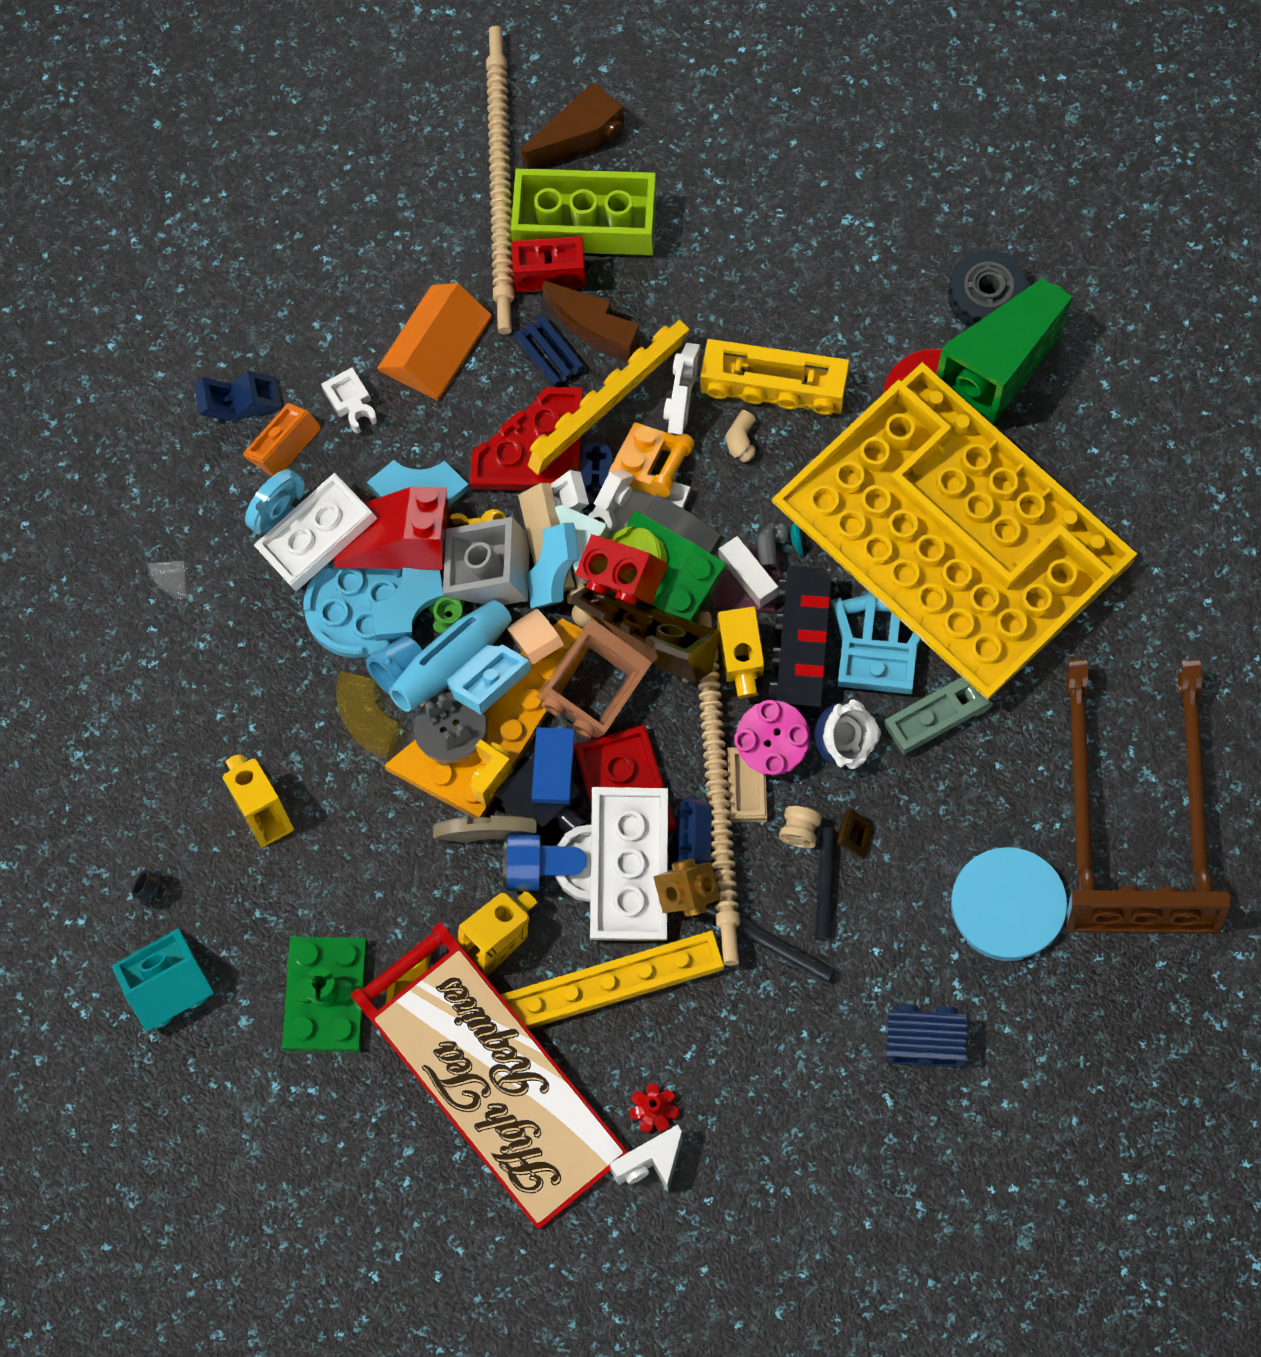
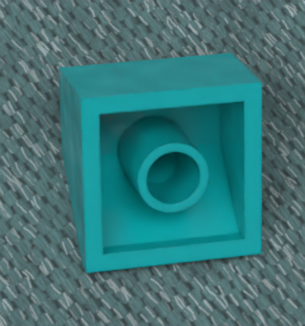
M179 928L111 966L127 1001L146 1032L153 1028L165 1026L177 1014L186 1009L200 1006L206 1001L207 997L214 994Z

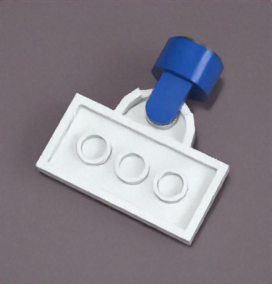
M592 787L591 825L577 826L565 833L557 846H540V835L508 834V838H504L503 887H507V891L539 892V876H555L563 891L577 900L590 902V940L666 941L667 913H662L653 876L667 872L668 788Z

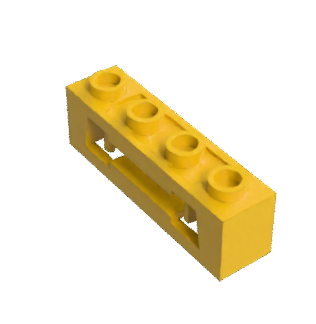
M708 339L700 375L701 393L716 399H724L726 397L738 398L750 404H760L762 402L777 404L781 408L790 410L796 408L811 409L822 415L842 414L848 380L849 360ZM724 353L747 356V358L724 355ZM805 365L829 368V370L805 367ZM741 369H747V372H744V375H742L743 371ZM805 378H807L808 385L802 384Z

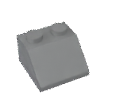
M513 517L446 529L443 595L484 605L492 600H496L503 605L528 601L526 572H529L530 545L527 532Z

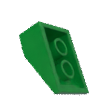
M635 510L625 527L644 528L656 534L664 543L667 553L668 565L653 603L650 606L695 622L698 614L702 612L727 572V564L691 541Z

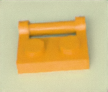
M634 422L609 472L623 469L634 475L630 487L654 496L659 495L666 498L673 488L672 480L684 456L689 455L694 446V440L685 433L673 435ZM662 451L671 452L660 474L654 477L650 476Z

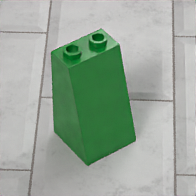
M1040 279L945 344L941 351L936 375L985 419L994 424L1061 337L1073 296L1066 293L1062 287Z

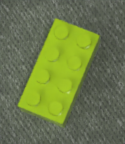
M516 168L511 219L512 241L582 236L584 253L653 255L657 200L656 173Z

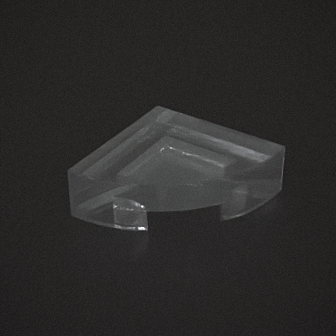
M185 561L148 563L152 579L161 590L174 598L187 599V565Z

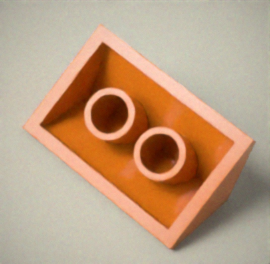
M459 283L431 285L377 369L379 372L439 401L491 321L492 314Z

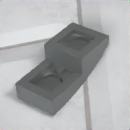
M659 495L655 496L645 513V516L691 541L712 554L721 538V534L708 524Z

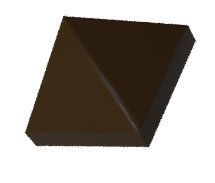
M846 809L836 833L837 844L858 858L864 859L873 823L854 810Z

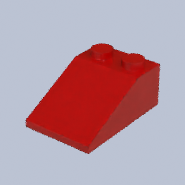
M408 487L365 502L364 504L377 517V520L334 557V568L443 570L446 529L449 528L450 520L447 487Z

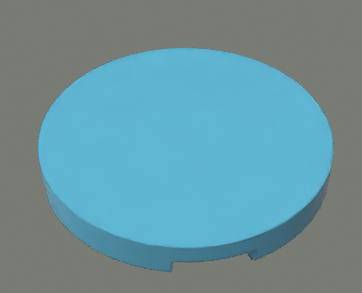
M334 561L325 565L312 577L304 596L305 619L313 637L325 649L348 658L369 657L375 651H380L398 640L375 641L370 607L371 602L387 598L398 588L402 580V571L400 569L334 568Z
M996 848L974 857L959 873L951 896L952 918H954L955 924L966 939L967 944L987 957L1002 961L1023 960V958L1037 954L1047 946L1049 947L1060 933L1067 911L1065 888L1057 872L1038 855L1019 848Z

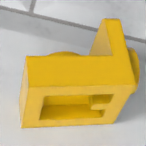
M480 739L475 746L478 756L487 762V765L482 764L476 769L471 778L472 784L470 787L474 799L487 806L493 799L494 793L513 773V769L509 759L510 754L503 747L494 742L488 745Z

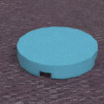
M290 469L279 471L258 490L249 504L245 516L247 527L259 535L261 532L264 534L269 532L294 509L291 504L295 497L298 500L302 498L305 487L303 478Z

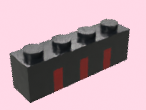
M788 566L787 579H779L778 600H784L785 603L784 612L776 613L775 634H781L782 637L781 647H773L772 668L779 669L778 681H770L769 700L782 701L797 708L806 719H819L821 715L832 569Z

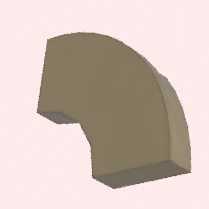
M491 816L490 818L478 817L473 819L462 817L441 821L433 825V838L462 843L487 839L508 838V834L533 835L536 833V820L534 818L517 816Z

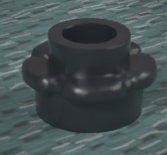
M144 870L137 877L133 885L132 896L138 899L140 904L148 906L152 902L157 903L161 899L166 888V884L161 880L162 873L159 871L152 873Z

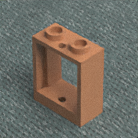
M591 619L582 628L536 697L543 702L542 706L546 711L557 717L562 715L571 721L573 729L586 738H599L606 733L652 662L598 622ZM584 645L628 675L598 721L554 691Z

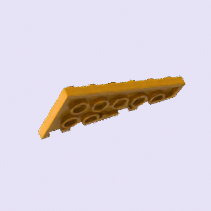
M563 618L552 627L558 633L564 645L533 665L530 662L531 671L484 712L488 722V739L486 743L490 745L494 742L503 747L510 754L509 759L513 770L536 735V728L541 727L549 714L543 708V702L536 696L582 630V628ZM583 646L554 689L560 695L589 650L588 646ZM519 653L520 655L528 659L525 653ZM415 739L384 765L386 771L472 818L484 817L495 800L494 796L489 804L485 806L474 799L470 787L472 784L471 778L480 765H487V762L478 756L477 751L467 759L448 766H442L435 760L428 758L419 749Z

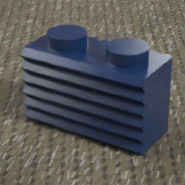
M909 1004L898 1005L896 1010H888L886 1063L964 1068L967 1014H958V1009L954 1007H937L935 1012H919L918 1006Z

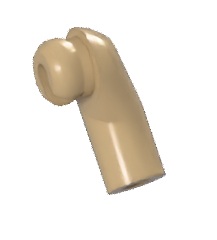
M742 410L725 436L730 454L734 458L738 457L741 462H748L755 455V447L749 444L750 441L747 433L755 423L756 418L746 410Z

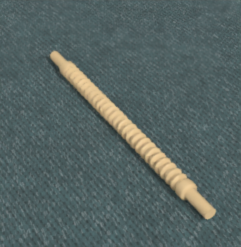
M492 26L489 28L490 56L486 59V69L488 71L487 78L489 79L487 81L489 88L487 90L489 96L487 99L489 104L487 110L490 113L488 115V120L490 121L488 124L490 130L488 133L490 138L488 144L491 147L489 149V154L491 155L489 158L491 164L489 167L491 172L489 178L492 181L490 183L492 190L490 192V197L492 198L490 205L493 207L490 212L493 216L491 218V223L493 224L491 227V232L493 233L491 240L494 242L491 247L494 251L492 253V258L494 259L492 262V267L494 268L492 275L494 276L493 285L495 286L493 288V300L497 302L498 333L509 334L512 332L511 302L515 298V293L512 287L514 280L511 278L513 276V270L511 269L513 267L511 260L512 236L510 234L512 219L510 217L512 214L510 206L512 202L509 199L511 197L509 190L511 188L509 182L511 175L508 173L511 167L509 166L510 157L508 156L510 154V149L508 148L510 141L507 139L509 137L507 130L509 128V123L507 122L509 119L507 114L509 107L506 105L508 103L506 96L508 94L506 88L508 86L506 80L508 74L506 72L507 58L503 56L502 28L500 26Z
M700 612L697 616V623L712 628L711 613ZM717 648L713 670L700 680L701 683L698 685V689L702 691L699 694V699L704 701L700 704V709L704 711L700 714V718L704 720L701 728L706 730L702 733V738L707 740L703 743V748L707 750L704 752L703 757L708 760L704 763V767L709 770L705 773V777L709 779L706 783V788L710 789L706 796L708 799H711L709 801L712 810L711 819L713 820L711 821V829L714 830L711 832V839L714 840L711 843V848L715 851L711 854V857L716 861L712 863V868L717 870L714 875L718 881L716 883L720 895V900L715 905V909L720 911L716 914V926L721 929L724 965L733 966L739 963L736 928L740 925L739 913L735 911L738 908V903L734 901L738 894L733 891L737 887V883L732 881L736 877V873L731 870L735 867V862L730 860L734 857V852L729 850L733 847L734 843L729 840L733 836V832L728 830L732 826V822L727 819L731 816V812L726 809L730 806V801L726 800L729 797V791L725 789L728 787L729 782L724 779L728 776V772L724 770L727 762L723 760L726 757V752L722 750L726 743L721 740L725 733L720 730L724 727V723L720 720L723 717V713L719 711L722 708V703L718 701L722 694L717 691L721 688V684L717 681L720 678V674L716 672L719 669V664L716 662L719 657Z

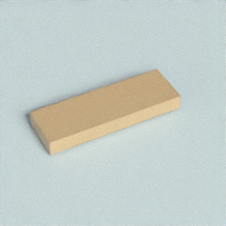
M540 483L518 495L534 566L538 562L542 550V530L560 524L555 510L556 504L551 483ZM569 568L566 574L563 592L575 587L571 568Z

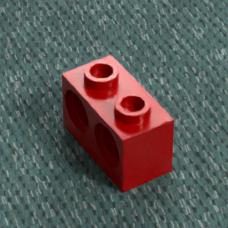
M582 236L512 241V263L516 293L543 291L542 285L544 281L570 289L586 288Z
M591 534L575 576L586 581L587 585L585 588L594 593L606 596L607 592L611 591L616 593L615 599L626 604L635 606L638 600L652 605L668 563L651 553Z

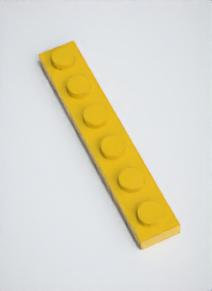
M680 319L670 328L666 325L663 326L652 339L653 343L646 350L643 347L637 349L629 358V365L622 371L619 368L615 369L604 381L605 386L598 393L595 390L589 392L580 402V409L573 415L567 412L556 423V430L547 437L543 434L530 447L532 454L527 466L539 475L684 344L689 328Z
M708 931L500 995L527 1029H531L724 970V965L713 931Z

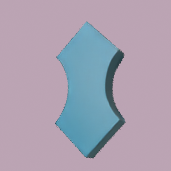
M393 460L367 482L368 487L378 497L408 487H447L449 506L469 490L468 483L445 461L432 468L417 470L404 467Z
M562 523L542 530L543 545L539 560L532 570L526 572L531 609L543 608L562 602L566 574L572 564L579 560L574 523Z
M403 568L402 580L398 588L387 598L371 602L370 609L375 641L400 639L403 636L412 638V625L416 617L424 609L435 605L440 598L444 597L440 570Z

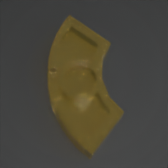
M339 671L336 685V700L345 727L361 747L380 758L388 760L400 726L397 721L385 716L377 707L374 698L376 689L375 679Z

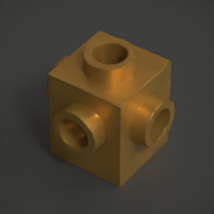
M694 858L673 863L672 870L653 876L662 913L684 910L685 916H693L706 912L707 904L720 900L711 862L695 864Z

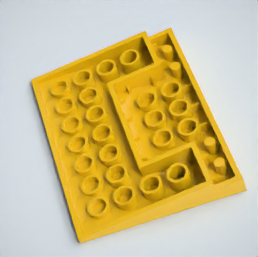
M923 362L904 380L896 381L772 498L774 505L987 700L1133 564L1137 555L1135 551Z

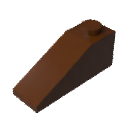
M592 83L520 148L523 167L525 169H534L601 147L608 139L616 138L624 126L623 106L596 84Z

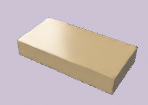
M737 747L727 748L729 811L731 812L729 820L732 823L767 822L766 774H761L750 768L739 755Z

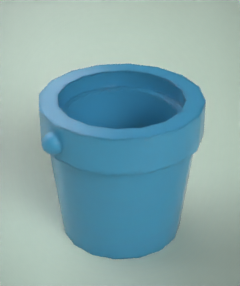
M403 636L382 650L371 654L366 659V667L376 684L389 694V689L422 649L413 639Z

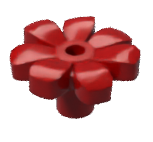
M648 1084L646 1095L641 1091H636L632 1095L631 1100L637 1106L629 1110V1116L632 1121L641 1120L639 1125L641 1132L649 1134L655 1125L658 1132L663 1133L669 1129L667 1119L675 1120L679 1115L678 1107L670 1105L675 1100V1095L669 1089L660 1094L657 1084Z

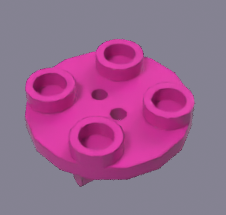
M765 700L754 705L743 715L737 726L734 743L738 748L739 755L750 768L761 774L780 775L792 771L803 761L809 750L811 734L807 720L797 708L782 701ZM776 729H780L781 733L779 735L775 734ZM768 740L771 741L770 747L766 746V741Z

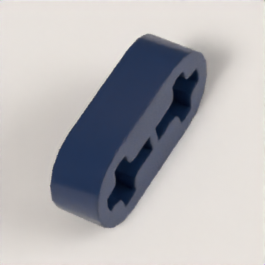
M590 442L583 447L580 453L579 472H581L589 502L586 508L589 510H594L596 507L594 504L596 498H591L590 493L593 490V481H599V488L601 490L609 474V469L613 464L611 449L603 442ZM594 454H601L602 460L599 462V471H593L592 459Z
M685 797L678 807L676 827L677 862L694 858L695 864L708 863L711 852L712 813L710 803L705 799Z

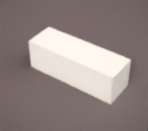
M738 536L719 548L720 560L727 564L728 570L759 608L778 596L777 584Z

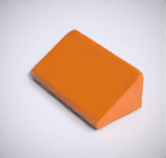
M288 403L244 451L243 456L270 476H274L279 471L286 470L316 436L321 427L309 411Z

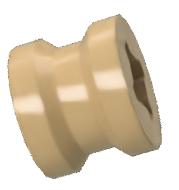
M801 806L786 807L784 814L786 825L780 829L779 839L786 844L799 848L815 847L817 837L814 833L815 829L821 824V814Z

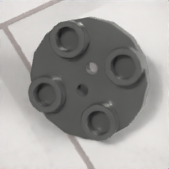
M445 692L432 697L421 706L414 719L413 734L419 749L428 758L435 760L442 766H448L472 756L477 751L475 745L480 739L486 743L488 739V722L485 713L480 715L455 700L451 692Z

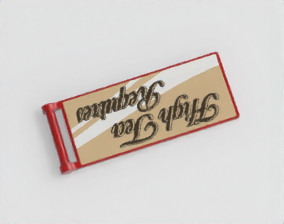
M439 922L432 928L433 933L362 990L357 988L350 996L534 1226L541 1229L610 1172L609 1164L628 1152L450 932ZM442 944L450 951L380 1009L377 1010L371 1003V1001Z

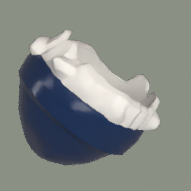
M852 699L849 702L833 704L824 710L814 730L817 749L822 757L829 763L839 767L847 766L852 770L866 761L881 735V730L875 718L871 716L862 703Z

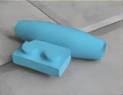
M492 600L451 625L412 660L389 689V694L394 703L400 709L408 712L449 687L455 700L480 715L484 713L531 671L530 661L503 644L493 646L512 621L506 607L500 602Z

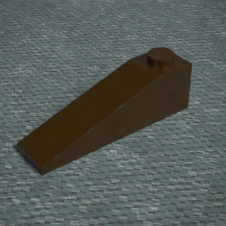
M584 587L572 595L571 603L660 669L676 675L678 680L687 683H698L712 672L720 631L639 602L635 606L626 604L615 599V595L607 592L606 596H603Z

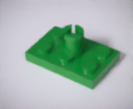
M290 937L282 1043L284 1052L361 1053L363 1011L350 994L357 988L361 990L365 988L366 938Z

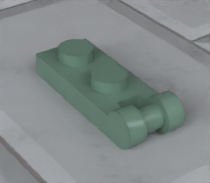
M961 677L884 720V726L902 754L905 755L969 718L983 714L992 707L993 703L990 699L984 698ZM965 694L969 702L962 705L957 696Z

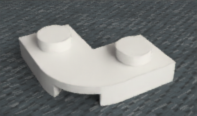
M686 343L682 353H676L673 365L675 380L672 399H666L663 419L669 420L668 433L682 435L687 425L691 389L697 378L700 345Z

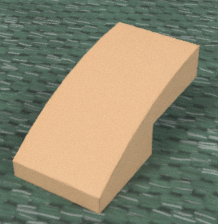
M538 609L533 610L506 628L532 665L564 645L558 633Z

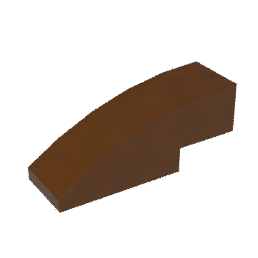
M544 281L542 285L544 303L566 328L593 348L610 357L628 363L629 358L637 350L640 342L638 323L612 316L611 301Z

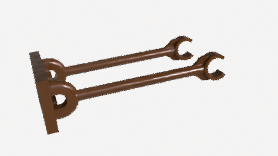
M1068 658L1069 671L1066 670L1065 685L1066 696L1070 697L1077 878L1076 890L1071 892L1066 911L1065 932L1220 934L1230 909V893L1213 892L1211 874L1208 872L1198 703L1202 685L1200 659H1181L1182 671H1178L1177 675L1178 694L1180 698H1183L1193 865L1192 890L1179 891L1175 887H1162L1156 891H1140L1137 887L1126 886L1117 889V891L1095 890V878L1092 871L1085 697L1088 691L1087 659Z

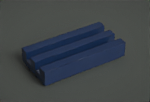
M543 314L537 318L536 323L532 324L530 322L525 326V330L522 332L518 330L514 333V339L553 387H560L584 371L583 364ZM542 330L546 334V336L550 339V341L554 344V346L570 364V366L572 367L570 370L560 359V357L556 354V352L551 348V346L547 343V341L543 338V336L539 333V331ZM532 337L561 372V376L557 377L527 340L528 338Z

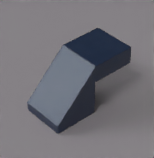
M246 371L232 383L204 377L194 383L199 415L231 421L276 412L282 408L277 379L274 376Z

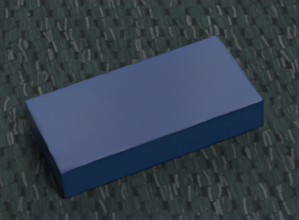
M536 728L532 803L570 805L574 729Z

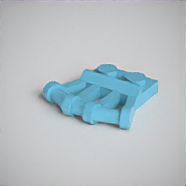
M869 591L867 595L843 601L840 597L831 599L832 612L842 639L838 687L912 694L916 650L922 640L913 632L908 643H899L900 619ZM865 610L863 638H853L846 615ZM875 611L891 612L888 641L872 640Z

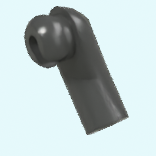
M774 522L768 523L758 536L759 563L764 569H773L778 566L776 543H785L788 540L787 525L784 523L775 525Z

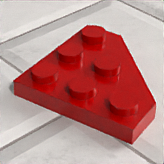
M545 388L536 396L537 400L523 412L519 410L499 427V432L486 443L482 442L473 449L470 475L471 490H528L540 483H553L569 470L579 472L581 437L539 475L527 465L532 454L530 450L532 444L543 434L547 437L556 430V423L567 412L573 415L581 408L579 404L583 400V388Z

